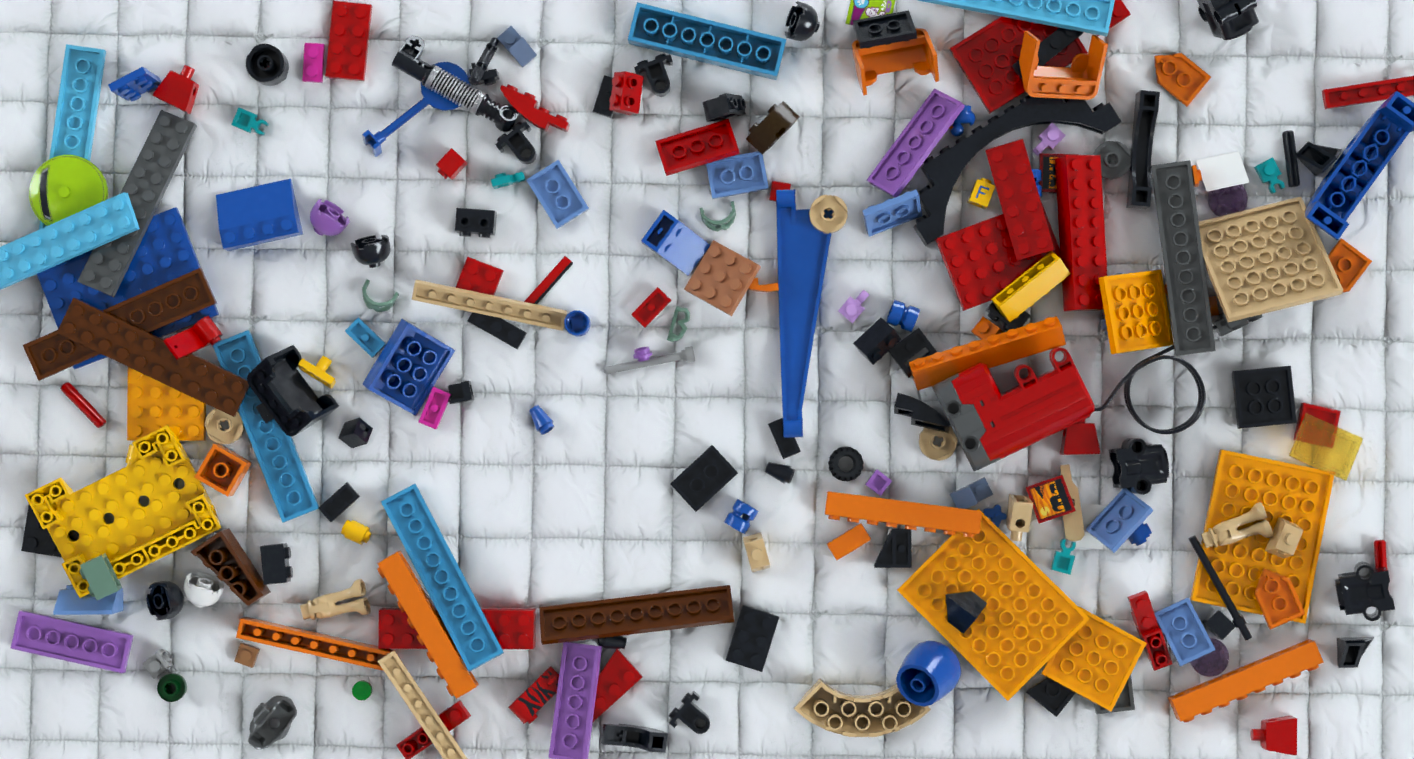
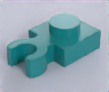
M238 108L231 125L249 133L254 129L259 135H265L264 132L259 130V127L262 124L266 126L269 124L264 120L256 121L258 115Z
M1273 157L1254 167L1262 183H1269L1268 189L1271 194L1276 192L1274 189L1275 184L1279 185L1280 189L1285 188L1284 182L1277 178L1282 173Z
M523 172L513 175L501 173L495 175L494 179H491L494 189L526 181Z
M1062 539L1060 541L1062 550L1061 552L1055 551L1051 570L1070 575L1075 556L1070 555V553L1075 549L1076 542H1071V546L1066 548V540Z

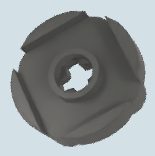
M1107 141L1099 145L1094 151L1093 155H1100L1101 175L1103 178L1108 180L1117 179L1125 175L1130 169L1131 153L1123 143ZM1108 156L1116 157L1115 165L1108 163Z

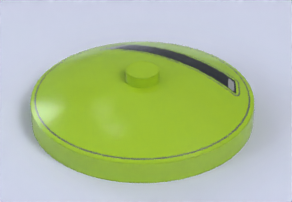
M60 155L49 159L37 169L30 183L29 199L35 215L41 222L49 226L107 200L108 187L102 172L92 162L75 155Z

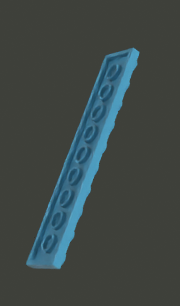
M249 330L213 345L221 367L245 379L262 362ZM249 387L238 411L282 523L317 510L319 505L292 437L283 432L275 419L269 423L264 422L256 409V406L262 402L251 387Z
M413 484L381 501L468 671L470 672L502 655L504 652L417 485Z

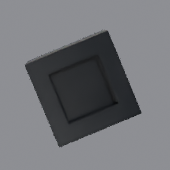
M471 381L448 386L449 393L452 394L449 400L450 404L474 400Z
M359 417L344 423L339 439L349 447L355 448L368 443L373 428Z
M1219 610L1208 621L1205 619L1202 621L1221 640L1236 627Z

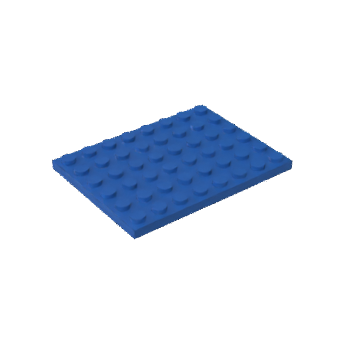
M175 207L153 216L115 297L77 282L92 250L40 272L37 276L59 329L73 298L104 310L201 267L179 210ZM212 305L151 332V334L160 338L194 325L206 316H210V318L218 316L219 313L216 305ZM100 354L73 366V368H81L107 358V356Z

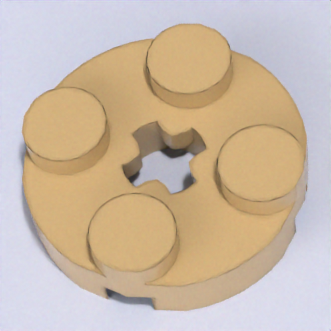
M822 195L815 199L809 211L811 224L816 230L824 234L839 231L845 225L848 216L847 206L844 201L832 195ZM824 210H832L833 218H825Z
M215 408L207 415L205 420L208 437L218 444H232L244 432L245 426L239 411L233 417ZM227 420L229 422V429L223 431L220 423Z
M950 427L949 433L924 428L919 434L918 442L921 452L926 457L940 461L949 458L954 453L958 439L952 427ZM935 436L943 439L940 447L933 444Z

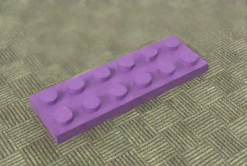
M934 88L868 177L867 181L892 197H898L963 110L964 104Z
M20 610L10 649L125 673L134 635Z
M563 642L548 758L588 759L602 646Z

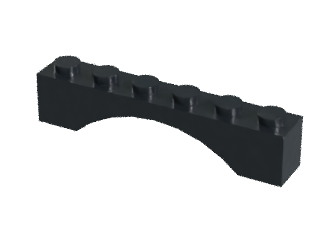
M1140 90L1136 93L1126 208L1147 209L1151 206V155L1160 92Z

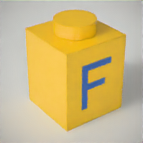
M985 178L977 179L967 203L986 209L995 189V185L991 184L992 181Z

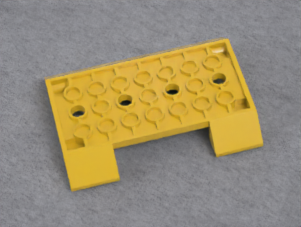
M168 425L132 442L140 458L139 461L76 492L60 477L25 495L42 529L47 528L64 560L62 566L79 598L90 594L87 579L84 580L80 574V565L92 558L106 553L117 578L120 579L221 529L212 501L202 482L194 478L196 471L180 440ZM181 478L184 480L185 485L182 489L175 487V479ZM143 495L147 496L150 500L147 506H143L139 502V498ZM106 513L113 514V523H107L104 520ZM71 530L79 533L78 540L73 541L69 538Z

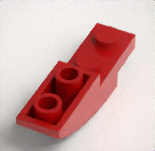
M501 85L500 89L507 101L528 122L546 132L549 125L565 132L568 131L570 124L566 122L567 118L558 114L556 117L549 114V110L542 107L536 109L538 102L535 100L534 95L527 92L523 95L517 92L518 89L511 85H507V87Z
M1142 591L1127 597L1140 639L1147 643L1144 649L1153 670L1171 665L1172 661L1162 630L1158 626L1148 593Z
M459 700L438 716L446 728L451 731L471 715L461 700ZM420 727L396 746L405 759H411L430 746L432 741L424 729Z

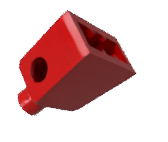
M184 65L180 74L169 71L153 93V96L191 114L199 84L191 80L195 69Z
M1084 419L1063 429L1060 455L1100 454L1095 424L1085 423Z
M1284 716L1261 720V729H1251V740L1261 741V747L1268 751L1297 755V718Z

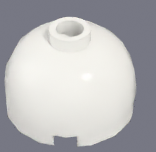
M197 572V575L191 576L192 573H189L184 582L185 597L198 608L215 604L223 593L224 582H218L219 578L209 573Z

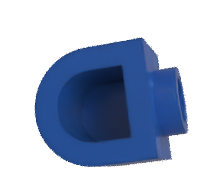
M1142 523L1128 538L1130 543L1136 544V546L1147 541L1146 538L1152 534L1151 529L1147 523Z

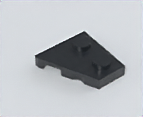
M891 529L874 563V568H912L911 530Z

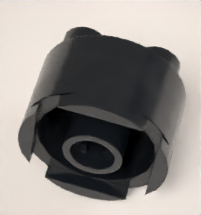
M259 44L251 49L252 51L246 57V69L252 78L266 86L277 85L287 78L289 63L286 56L278 48L270 44ZM267 62H270L268 68H265L264 66L267 65Z

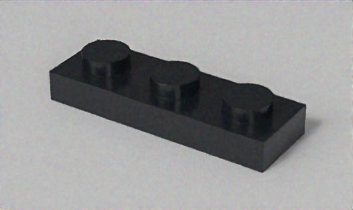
M472 312L467 320L517 350L527 334L525 331L498 317Z

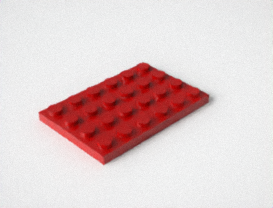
M1001 16L949 50L990 114L1025 92L1023 81L1011 68L1020 58L1025 31H1029L1041 40V43L1059 27ZM1077 38L1043 66L1067 67L1072 63L1076 55L1080 53L1087 54L1088 52L1080 39Z
M1043 207L1055 249L1052 252L1061 258L1060 248ZM1004 214L935 239L963 311L991 301L994 296L1049 253L1017 261Z

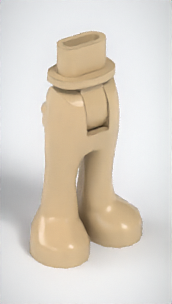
M1261 502L1256 503L1249 512L1219 523L1212 529L1208 528V532L1201 534L1205 547L1214 546L1216 548L1218 545L1232 544L1256 534L1266 538L1273 537L1272 528L1269 522L1265 520L1267 514ZM1256 520H1262L1251 526L1237 530V528L1241 525L1254 522Z
M358 579L348 589L308 600V603L300 605L303 619L330 618L348 612H358L362 615L370 614V603L366 597L341 605L336 604L338 601L365 596L366 587L364 581Z

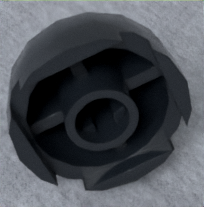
M797 1L795 3L798 5L792 6L787 16L785 26H789L788 32L785 31V36L792 40L804 41L809 39L814 32L818 31L820 22L812 6Z
M376 235L355 240L356 244L351 243L355 259L363 265H369L370 268L380 266V262L385 261L390 254L389 237L381 235L382 239H377Z
M170 581L154 582L150 585L149 589L151 591L150 594H147L146 599L151 615H156L157 620H166L175 617L181 612L184 604V595L178 585Z

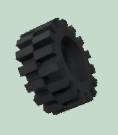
M840 447L833 451L829 457V470L838 480H854L863 470L864 462L861 454L851 447ZM845 456L853 460V467L847 472L842 471L838 465L839 460Z

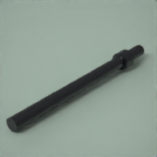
M1195 535L1188 538L1233 618L1232 622L1236 628H1239L1245 641L1251 639L1252 636L1245 625L1244 617L1240 616L1198 539Z

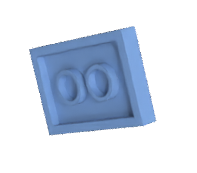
M759 151L730 156L706 164L712 199L769 189L763 155Z
M559 160L526 180L557 229L589 209Z
M917 190L905 192L901 196L887 199L883 203L875 206L872 205L862 210L869 237L922 216L920 197Z
M1123 488L1086 530L1115 553L1153 512V509L1128 489Z
M1189 598L1154 613L1158 626L1162 630L1180 667L1216 650Z

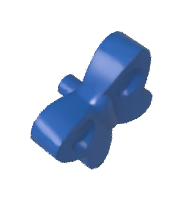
M1000 505L983 510V513L997 527L1000 526L1001 520L1007 518V515L1001 511Z

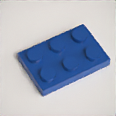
M141 67L108 84L111 92L125 100L135 101L141 98V94L155 91L161 84V80L157 75Z

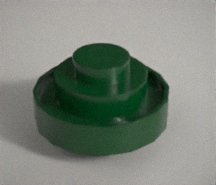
M170 673L159 680L157 691L163 700L175 702L185 695L187 684L181 675Z

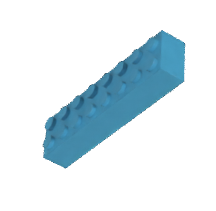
M637 2L628 36V43L777 80L786 39Z

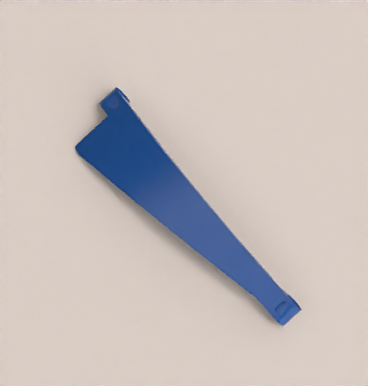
M795 189L776 190L779 331L784 438L803 437L802 406L831 233L824 234L813 227L809 217L810 209L796 210ZM824 210L825 218H833L832 210Z

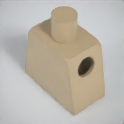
M1009 494L1006 526L1011 531L1010 540L1022 541V533L1029 532L1033 502L1028 496Z
M1278 517L1273 529V537H1270L1265 551L1281 558L1293 556L1303 529L1295 523Z
M761 532L743 537L752 573L770 568Z

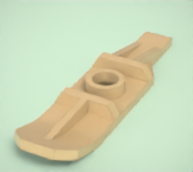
M1070 464L1060 465L1061 475L1064 477L1076 510L1062 516L1065 538L1069 541H1078L1085 536L1079 491L1072 481Z

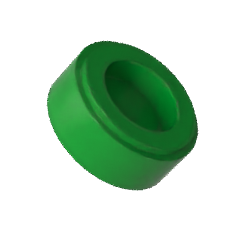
M358 681L352 688V694L357 700H366L372 694V686L367 681Z

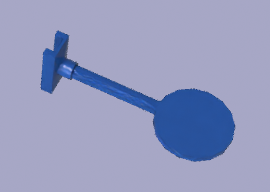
M450 62L434 64L442 68V71L445 70L448 74L451 73V76L454 75L457 79L460 78V81L463 80V83H469L470 86L466 72L457 64ZM421 82V94L424 98L381 132L378 131L374 135L369 130L362 134L364 144L366 146L369 144L373 148L374 156L377 157L382 153L381 144L386 138L426 106L431 105L433 108L442 111L454 110L460 106H458V103L455 104L456 101L452 102V100L449 101V98L446 99V96L443 98V95L440 96V93L437 94V91L434 93V89L431 91V89L423 86Z

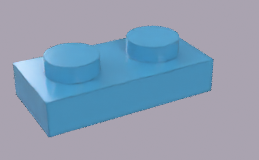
M359 317L345 330L372 358L386 345Z

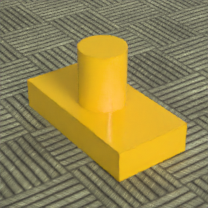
M322 356L316 366L303 358L298 363L301 371L330 389L336 383L334 377L325 373L332 363L327 357Z

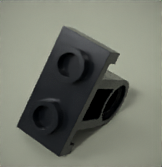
M665 53L656 56L653 61L643 60L638 62L637 66L634 67L635 73L641 75L640 73L643 71L646 72L653 93L659 97L667 95L670 91V81L664 64L669 63V66H672L673 61L671 55L666 56ZM660 81L666 84L663 90H658L655 87Z
M725 93L717 98L703 102L706 122L746 114V103L740 95Z
M526 121L523 123L518 122L512 127L513 131L508 135L506 133L501 135L495 145L501 153L504 152L503 147L508 145L519 161L523 164H531L536 160L537 154L532 144L522 132L526 129L530 132L532 129ZM525 149L531 150V156L528 158L521 156L522 151Z
M695 691L691 694L687 693L681 700L683 704L679 709L675 707L669 714V724L675 728L677 726L676 720L679 718L694 732L703 734L710 727V719L704 711L692 702L693 699L698 701L700 698ZM702 718L706 721L704 727H697L695 721Z

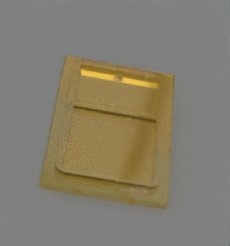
M1306 413L1289 456L1346 481L1363 438Z

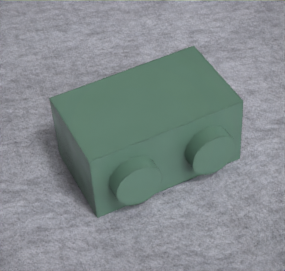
M106 553L80 565V574L84 580L87 579L89 584L88 590L96 600L113 594L122 588Z

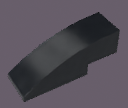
M901 393L897 394L894 405L895 414L911 417V425L949 433L950 423L939 412L918 399Z

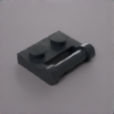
M918 328L888 352L904 374L910 378L912 376L911 369L905 362L925 347L928 352L921 358L933 355L937 351L920 328Z

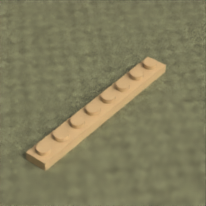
M415 280L412 300L561 331L564 329V320L567 315L566 310L421 280Z
M395 650L379 659L378 663L442 758L467 759Z

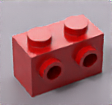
M626 71L614 72L609 110L627 115L639 114L644 76Z

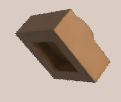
M240 643L234 662L253 668L260 649Z

